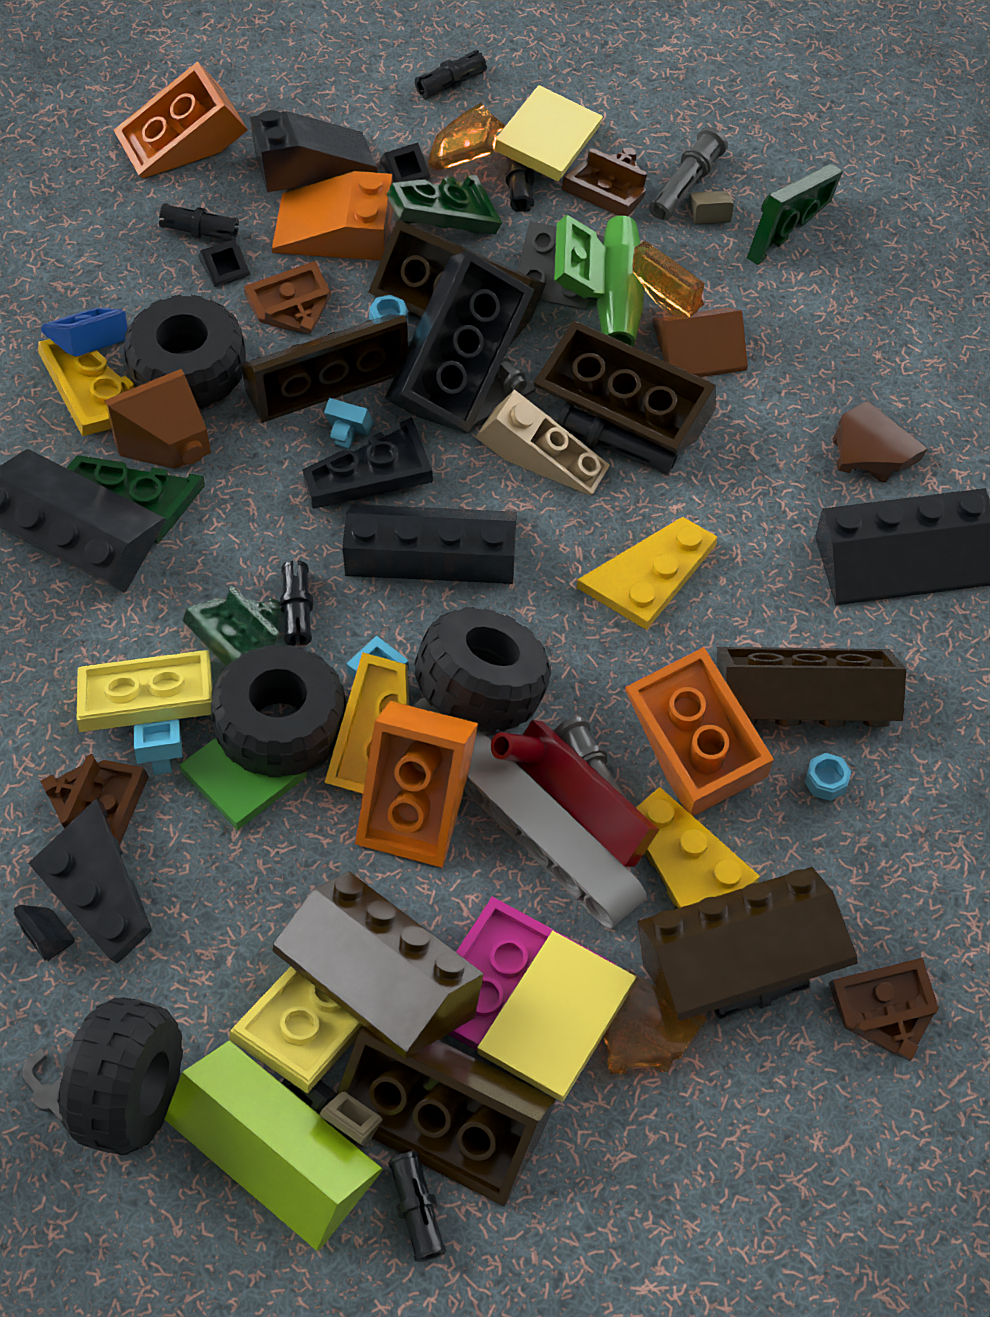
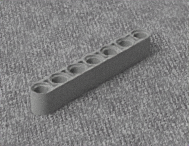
M422 697L412 705V707L439 713L434 706L427 702L425 697ZM477 729L464 792L603 927L607 929L614 928L647 898L646 892L639 880L515 762L495 758L491 752L492 740Z

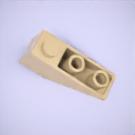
M516 390L494 408L476 435L478 440L504 460L590 496L594 493L610 466Z

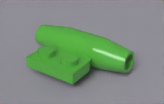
M565 215L557 222L554 281L584 299L586 297L597 298V312L601 332L634 347L644 307V256L636 222L628 216L611 218L606 225L602 244L597 238V232L569 215Z

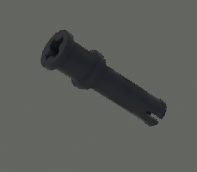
M568 402L565 403L557 420L561 427L579 441L586 443L589 449L601 447L643 465L655 468L667 475H670L671 469H673L678 457V453L672 452L630 431L618 428L598 416L576 409L573 404Z

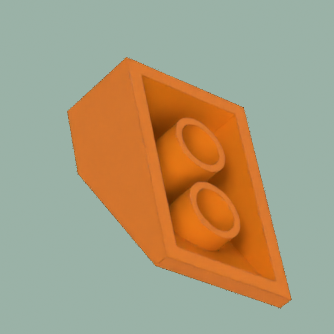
M197 61L113 131L138 175L143 179L218 154L235 142L248 129L222 87Z
M354 171L282 193L272 253L381 260L388 243L393 207L386 195L393 183L392 174Z
M704 647L625 687L628 698L667 781L683 808L692 816L768 777L774 758Z
M390 701L374 723L355 845L442 868L446 861L471 765L478 723Z

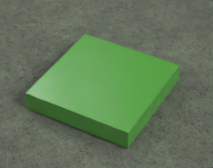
M216 738L179 764L184 776L237 831L307 777V772L298 775L268 777L267 775L254 774L244 770L243 767L235 762L233 763L225 755Z

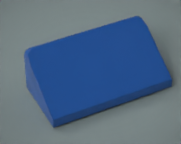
M96 307L45 323L41 326V331L68 354L77 357L125 341L127 331L126 314L122 309Z

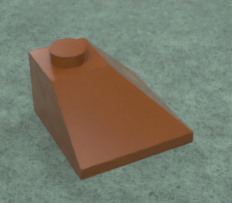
M182 369L105 400L116 449L121 457L175 469L185 464H194L200 461L203 456L211 454L207 428Z

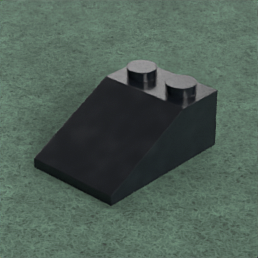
M268 110L260 113L258 116L250 117L255 155L267 192L307 186L354 171L377 173V166L361 131L289 111Z

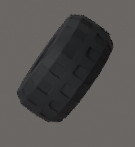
M174 295L168 299H160L153 302L147 309L144 308L134 318L125 334V361L129 376L135 387L182 369L196 404L201 409L210 406L216 401L219 402L229 395L242 379L241 364L246 363V350L242 330L236 317L225 309L223 305L211 299L207 300L197 295ZM194 350L190 353L176 354L181 351Z
M465 607L461 610L456 609L439 616L428 628L414 663L416 681L419 684L420 690L424 693L427 702L434 706L440 714L478 723L477 729L481 732L505 731L527 722L541 703L551 676V665H549L545 648L540 640L534 637L533 632L526 626L516 622V619L486 608L475 609V607Z
M269 645L247 651L222 670V674L215 682L212 691L211 716L217 742L224 750L225 755L233 763L235 762L243 767L244 770L254 774L267 775L268 777L298 775L307 772V770L317 765L319 766L328 759V756L335 748L346 710L344 688L334 668L326 663L324 658L314 652L312 653L301 647L291 645ZM277 703L290 704L300 709L292 715L280 718L269 717L258 712L268 705Z
M121 997L113 998L96 1006V1009L86 1016L81 1028L77 1030L71 1049L67 1054L59 1089L61 1122L72 1139L77 1141V1144L124 1156L148 1145L154 1139L157 1131L161 1129L179 1082L183 1058L182 1032L178 1028L179 1024L167 1009L145 1001Z

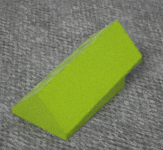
M230 1040L182 1072L164 1119L316 1251H319L384 1170Z

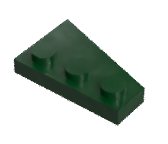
M829 164L817 171H812L808 176L796 182H791L788 186L776 192H771L762 203L761 212L763 214L746 258L757 265L761 264L767 258L766 252L768 247L772 244L780 247L788 240L789 234L797 223L804 226L832 201L843 170L833 164Z
M467 175L465 181L457 182L454 177H446L442 179L440 184H432L427 180L394 182L386 194L398 220L406 223L416 222L435 225L439 228L449 227L467 230L471 233L481 232L496 235L502 224L477 175Z
M77 455L67 466V469L164 517L166 522L154 541L157 544L160 543L205 487L204 477L201 475L189 474L187 478L168 475L165 469L152 467L151 471L148 472L127 468L126 463L81 455Z

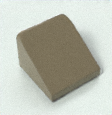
M727 191L689 194L694 224L731 222L734 203Z
M345 1091L339 1093L319 1114L364 1147L369 1144L383 1120L378 1114Z

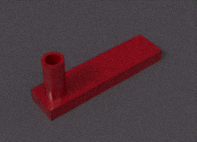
M531 720L523 735L500 732L493 737L491 752L495 758L516 762L623 866L635 867L659 832V829L543 721Z

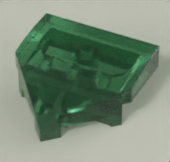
M230 587L226 599L216 598L186 608L182 621L227 666L247 651L275 645L279 632L277 630L278 619L282 608H280L279 600L269 598L267 604L264 601H254L245 598L237 588Z

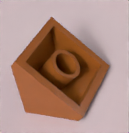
M727 307L653 318L652 323L665 362L698 377L747 370L748 363L742 310Z

